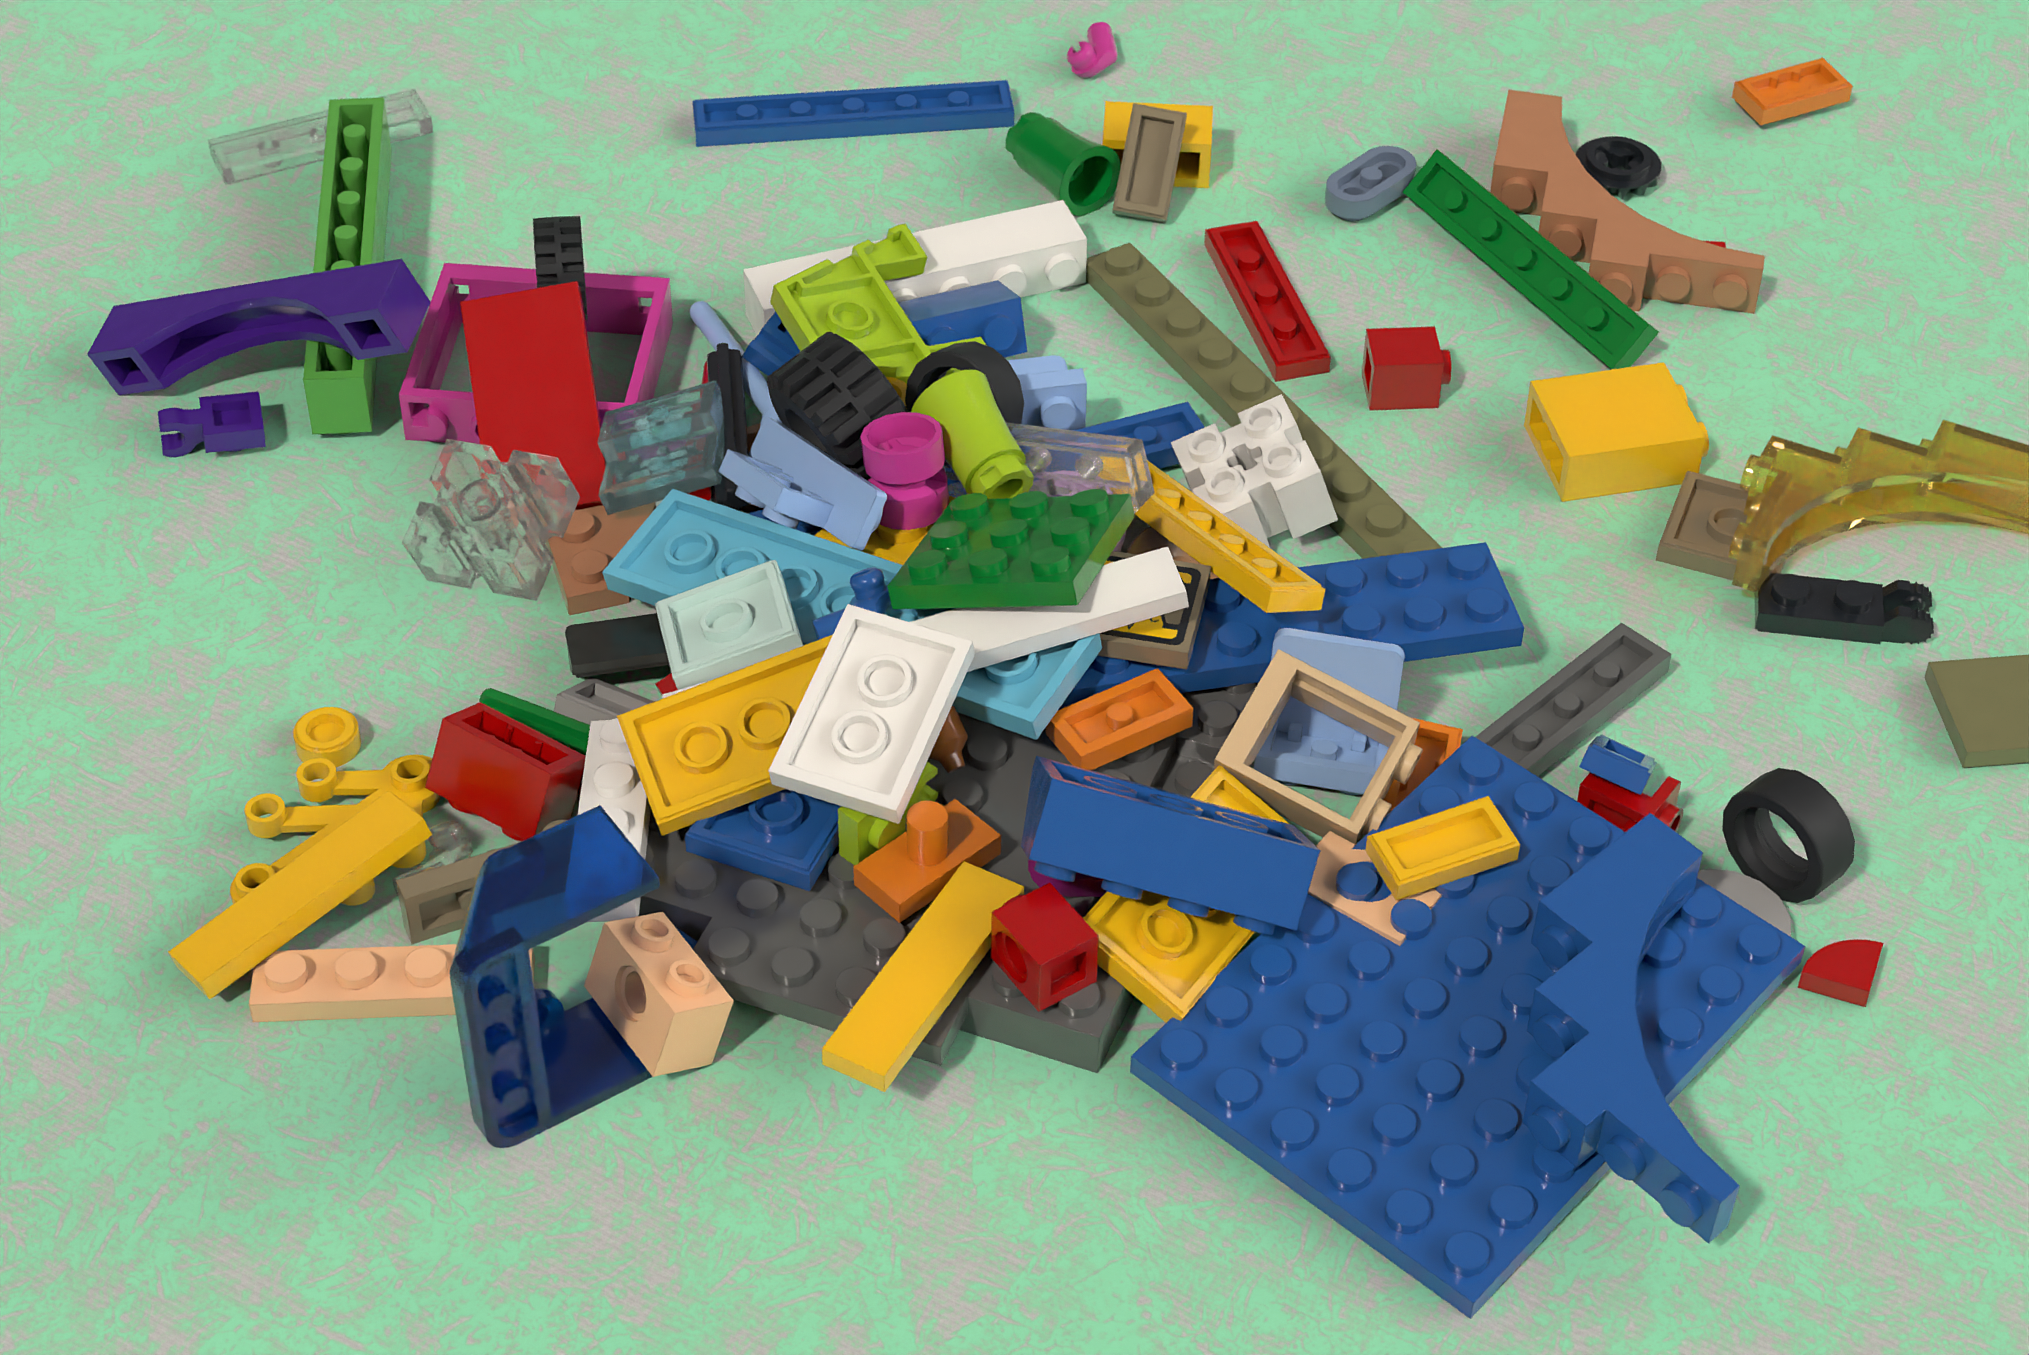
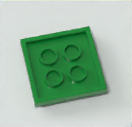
M1088 489L1078 492L1073 496L1047 497V494L1041 491L1024 492L1013 498L988 499L986 495L981 493L959 496L949 503L888 584L892 609L1078 605L1135 517L1131 494L1108 495L1102 489Z

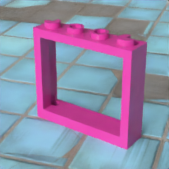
M444 263L399 392L405 440L480 445L473 392L440 390L461 324L463 323L460 302L537 288L536 269ZM585 272L588 320H585L587 332L643 335L625 402L598 401L605 454L637 456L633 444L639 426H646L673 325L670 278ZM455 285H468L469 294L459 293V287ZM641 298H653L651 307L641 306ZM608 416H609V417H623V418H622V421H609V420H608Z

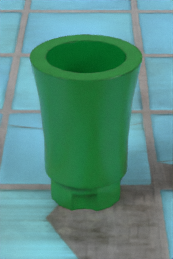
M1026 113L1021 116L1017 124L1009 128L1005 139L1006 150L1012 153L1017 165L1044 186L1057 201L1063 200L1072 215L1085 216L1099 210L1114 194L1118 184L1121 162L1113 149L1088 140L1069 130L1055 119L1047 118L1040 113Z

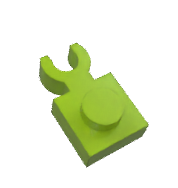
M926 762L899 824L841 806L838 809L839 855L855 866L906 832L905 818H907L908 809L917 802L935 801L938 798V792L926 785L929 780L938 774V768Z

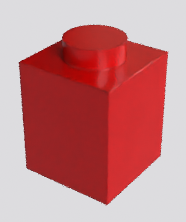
M1435 326L1366 329L1361 374L1369 411L1439 408L1441 384H1450L1451 356L1448 349L1441 350Z

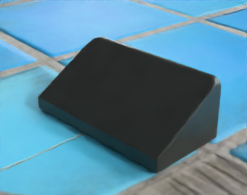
M657 613L573 624L566 627L565 636L570 671L576 678L670 665Z

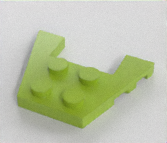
M906 223L888 229L887 237L875 244L868 239L853 246L850 256L834 264L826 259L773 286L770 303L800 352L826 332L836 333L857 346L879 368L885 377L896 378L907 383L916 364L933 352L955 343L975 341L986 345L981 337L932 346L925 345L884 282L886 280L924 273L928 256ZM951 368L945 376L961 370Z

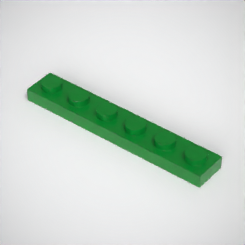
M1438 149L1435 150L1404 189L1403 193L1610 369L1631 367L1659 333L1657 329Z

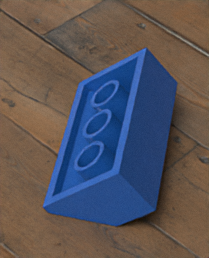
M1036 756L1034 761L1021 847L1029 860L1036 861L1034 870L1038 873L1069 882L1075 881L1077 872L1103 879L1102 889L1131 899H1141L1143 890L1169 897L1167 903L1169 907L1190 915L1207 917L1210 908L1235 914L1233 923L1258 933L1271 935L1274 933L1276 925L1297 930L1320 850L1294 825Z

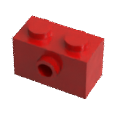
M479 702L442 718L425 788L446 798L454 809L468 814H476L501 827L502 832L509 838L525 841L541 836L543 828L553 821L571 819L584 771L586 756Z

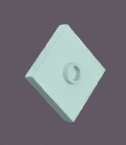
M776 560L765 562L655 603L672 677L678 690L719 678L803 646L784 579Z

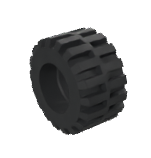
M832 332L823 334L767 377L770 399L782 424L866 480L871 477L866 473L863 462L860 436L864 427L882 416L909 412L898 393L879 368L857 346Z

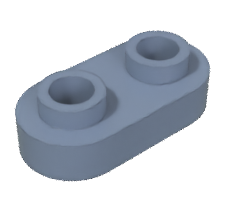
M1379 146L1368 150L1328 177L1325 193L1327 209L1346 221H1359L1373 215L1404 194V189L1415 177V157L1407 150L1395 146Z

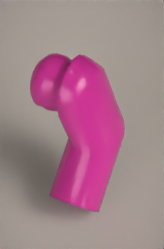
M1105 22L1093 23L1088 28V42L1079 41L1081 49L1076 52L1073 46L1069 48L1067 61L1075 75L1083 78H1092L1116 62L1118 53L1111 26Z

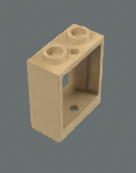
M1278 649L1214 761V770L1218 765L1222 766L1279 815L1322 838L1331 831L1357 844L1363 835L1366 836L1372 829L1377 831L1383 819L1389 814L1392 804L1383 799L1393 781L1397 780L1406 784L1423 752L1422 748L1414 745L1420 722ZM1290 697L1389 747L1350 819L1251 768L1253 761Z

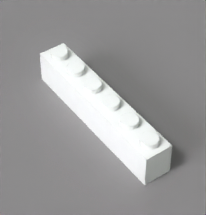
M1063 200L913 232L912 234L928 256L924 273L884 281L897 302L999 280L1022 298L1086 283L1087 237ZM881 240L872 241V243L875 244ZM853 246L743 269L746 315L756 336L775 313L770 303L775 284L826 259L834 264L850 256Z

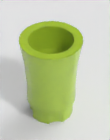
M970 369L957 371L942 377L922 392L915 401L911 412L931 416L940 423L943 433L945 460L953 469L968 494L981 493L986 495L988 499L1013 498L1018 494L1029 492L1033 485L1034 477L1025 464V454L1012 436L996 404L987 377L982 372Z

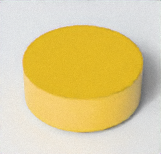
M322 707L314 709L303 715L296 722L293 729L296 752L302 762L313 758H324L330 760L335 767H339L351 761L358 754L361 747L357 719L352 713L342 708Z

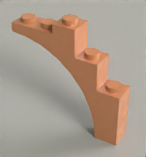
M1508 90L1493 166L1490 189L1493 195L1516 213L1541 216L1539 233L1573 261L1590 263L1589 274L1634 311L1640 312L1642 298L1755 313L1764 270V255L1719 247L1677 233L1640 215L1604 189L1585 170L1573 152L1562 123L1561 96Z

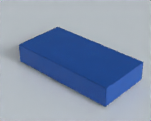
M1601 734L1596 736L1588 746L1579 767L1641 795L1657 762L1654 761L1655 758Z

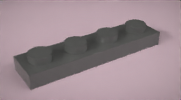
M1620 623L1475 737L1538 777L1664 676L1669 670L1672 654L1625 624Z

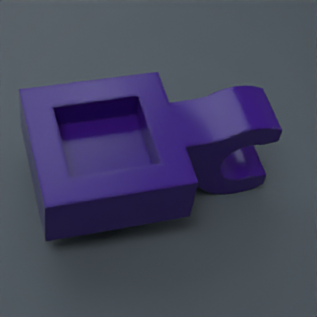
M259 391L199 397V409L165 408L158 411L160 432L178 431L176 434L161 435L163 456H184L201 442L205 444V453L236 452L244 449L266 447Z

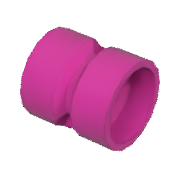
M913 412L888 414L873 420L864 427L860 437L866 473L871 477L867 481L887 494L886 502L882 508L880 525L891 529L911 530L935 523L950 503L947 475L943 468L945 452L940 423L931 416Z

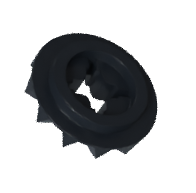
M1620 136L1600 137L1584 143L1576 152V156L1585 170L1609 193H1616L1621 199L1629 192L1638 196L1644 195L1647 188L1657 186L1662 167L1661 160L1653 149L1639 141Z

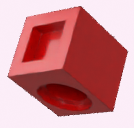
M1050 882L1026 895L1015 896L1005 902L1000 908L992 911L991 958L1038 1012L1097 982L1099 935Z

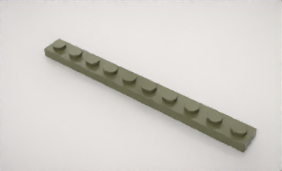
M1130 242L1087 258L1086 282L1231 427L1241 424L1237 413L1282 394L1297 423L1303 441H1306L1321 471L1338 520L1328 525L1362 559L1442 548Z

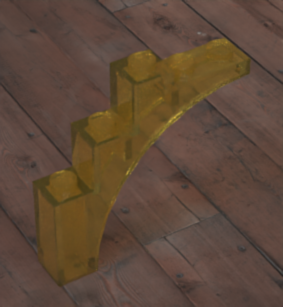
M1944 419L1933 441L1922 438L1919 446L1858 427L1848 447L1837 446L1834 454L1772 435L1761 456L1751 454L1744 468L1740 488L1749 491L1743 513L1748 516L1746 524L1740 522L1734 533L1728 557L1738 560L1732 585L1756 592L1772 570L1798 550L1831 535L1871 525L1911 521L1961 522L2010 529L2029 534V445Z

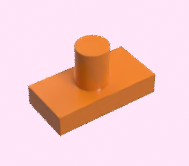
M956 799L945 806L935 801L917 802L907 811V831L853 866L854 885L900 923L933 901L963 861L981 868L1000 855L1001 835Z

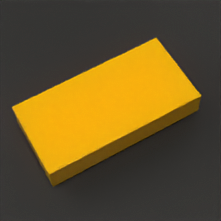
M1486 796L1367 836L1365 851L1395 900H1399L1518 860L1520 843L1490 797Z

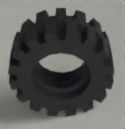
M580 216L534 218L533 236L537 288L578 281L581 289L585 320H588Z

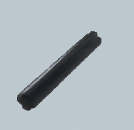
M720 343L716 345L717 351L707 355L715 502L742 512V506L749 505L750 503L736 496L735 492L738 485L718 472L728 449L749 456L742 355L738 349H729L728 343Z

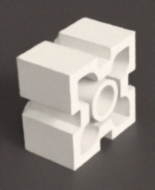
M1282 394L1237 413L1241 424L1219 432L1214 423L1171 442L1190 491L1269 548L1267 538L1283 531L1289 530L1292 538L1295 539L1338 520L1321 471L1306 441H1303L1297 423Z

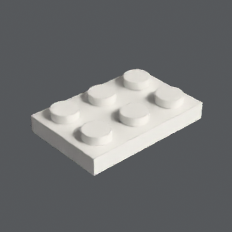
M847 604L768 772L772 785L899 824L975 656L973 641Z

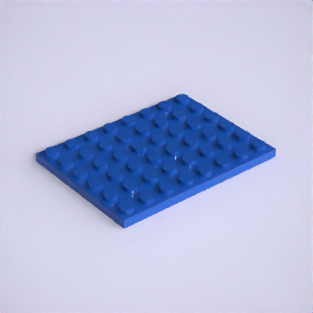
M1473 735L1383 819L1377 831L1372 829L1352 849L1365 850L1367 836L1489 796L1520 843L1518 860L1435 887V890L1442 894V897L1431 910L1425 903L1416 899H1405L1396 903L1392 908L1390 921L1396 931L1406 935V940L1401 946L1307 894L1297 930L1276 925L1273 934L1261 933L1216 976L1215 981L1181 1021L1172 1017L1131 1056L1130 1073L1470 1319L1610 1169L1604 1157L1598 1152L1592 1154L1576 1168L1557 1151H1551L1543 1147L1522 1121L1531 1080L1558 1059L1543 1051L1534 1037L1527 1032L1535 988L1560 969L1548 963L1539 950L1531 944L1539 900L1625 833ZM1372 862L1350 863L1338 871L1336 888L1346 899L1376 902L1392 894ZM1699 878L1696 880L1693 896L1660 929L1640 963L1637 972L1636 1013L1645 1056L1668 1105L1801 963L1805 950V945Z

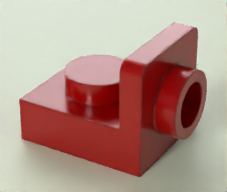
M1591 772L1579 786L1577 802L1624 832L1632 828L1649 813L1677 832L1683 817V809L1677 807L1681 781L1670 776L1666 778L1652 797L1644 793L1641 795Z

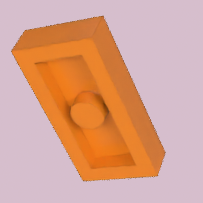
M1156 668L1058 710L1046 726V735L1073 766L1094 770L1192 727L1194 708L1164 674Z

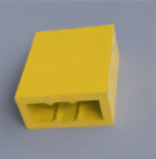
M1664 362L1530 381L1524 427L1562 502L1682 485L1687 471L1699 473L1702 457H1705L1709 450L1708 433L1705 425L1702 422H1697L1690 410L1685 389L1681 384L1675 383Z

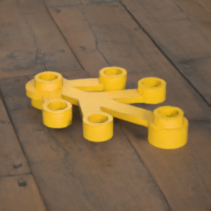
M406 755L392 760L382 770L336 771L335 765L330 760L324 758L309 759L298 767L296 777L299 792L305 800L324 802L331 799L334 795H369L358 804L285 807L283 799L275 794L264 793L251 798L246 803L244 811L248 830L252 835L259 838H272L281 833H316L270 866L264 863H253L241 868L230 886L232 904L388 790L392 791L423 817V813L434 808L440 800V795L425 788L432 758L424 755ZM315 779H323L321 781L311 782ZM273 814L269 817L261 818L263 815ZM425 841L392 866L411 868L420 864L426 856ZM374 879L341 903L356 906L369 901L375 893Z

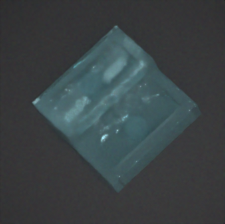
M716 380L605 412L597 444L607 464L598 496L608 515L663 500L671 489L689 493L721 484L722 474L718 471L724 459V417L721 390Z

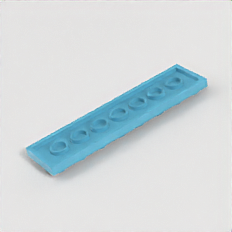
M671 489L602 573L609 590L655 606V603L660 600L765 562L776 560L784 579L804 646L818 640L811 620L846 608L847 604L855 596L854 590L850 585V578L853 574L866 568L875 567L883 572L885 585H888L903 565ZM890 603L884 615L911 622L956 608L892 609ZM1100 633L966 673L952 706L955 707L958 713L1037 740L1101 651Z

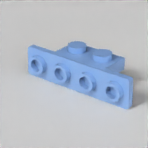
M769 417L764 418L750 449L749 456L728 449L718 471L738 485L735 492L736 496L753 505L764 508L762 514L770 520L793 529H797L800 520L825 529L849 547L859 551L865 548L870 535L879 526L882 518V508L887 499V494L781 422Z

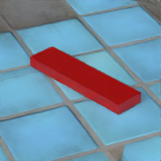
M1258 221L1205 229L1204 246L1274 381L1278 382L1329 373L1331 356Z

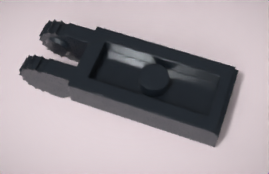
M1761 571L1757 573L1754 587L1755 629L1759 632L1880 644L1881 641L1902 644L1910 642L1911 645L1912 643L1926 642V639L1931 638V634L1934 633L1933 618H1931L1930 613H1926L1929 612V607H1932V592L1923 583L1918 584L1917 582L1910 583V581L1896 580L1883 587V584L1855 580H1838Z

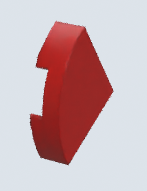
M1853 939L1838 941L1824 946L1816 951L1805 963L1797 988L1866 1007L1884 943Z

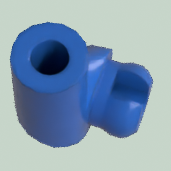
M871 567L853 574L850 578V585L854 590L855 596L851 599L849 605L884 615L891 600L888 585H885L883 572L878 568ZM845 608L811 620L818 640L834 634Z

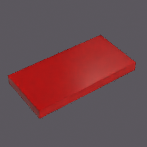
M578 281L461 301L490 520L494 528L540 520L541 517L561 514L571 510L613 503L582 295Z

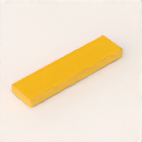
M388 790L180 942L168 953L177 968L210 1000L427 840L432 833L422 816L392 791Z
M963 861L822 1047V1065L885 1092L991 948L992 911L1000 908L1009 899L1018 895H1024V886Z

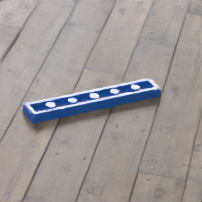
M1006 80L692 100L696 147L1014 126V108L1009 84Z

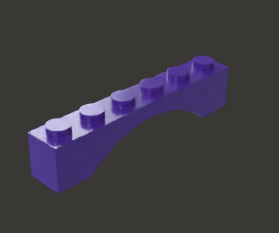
M397 259L115 305L111 309L87 355L120 396L165 389L191 372L222 357L250 347L277 341L310 340L326 342L346 350L357 360L408 352L431 302L404 261Z

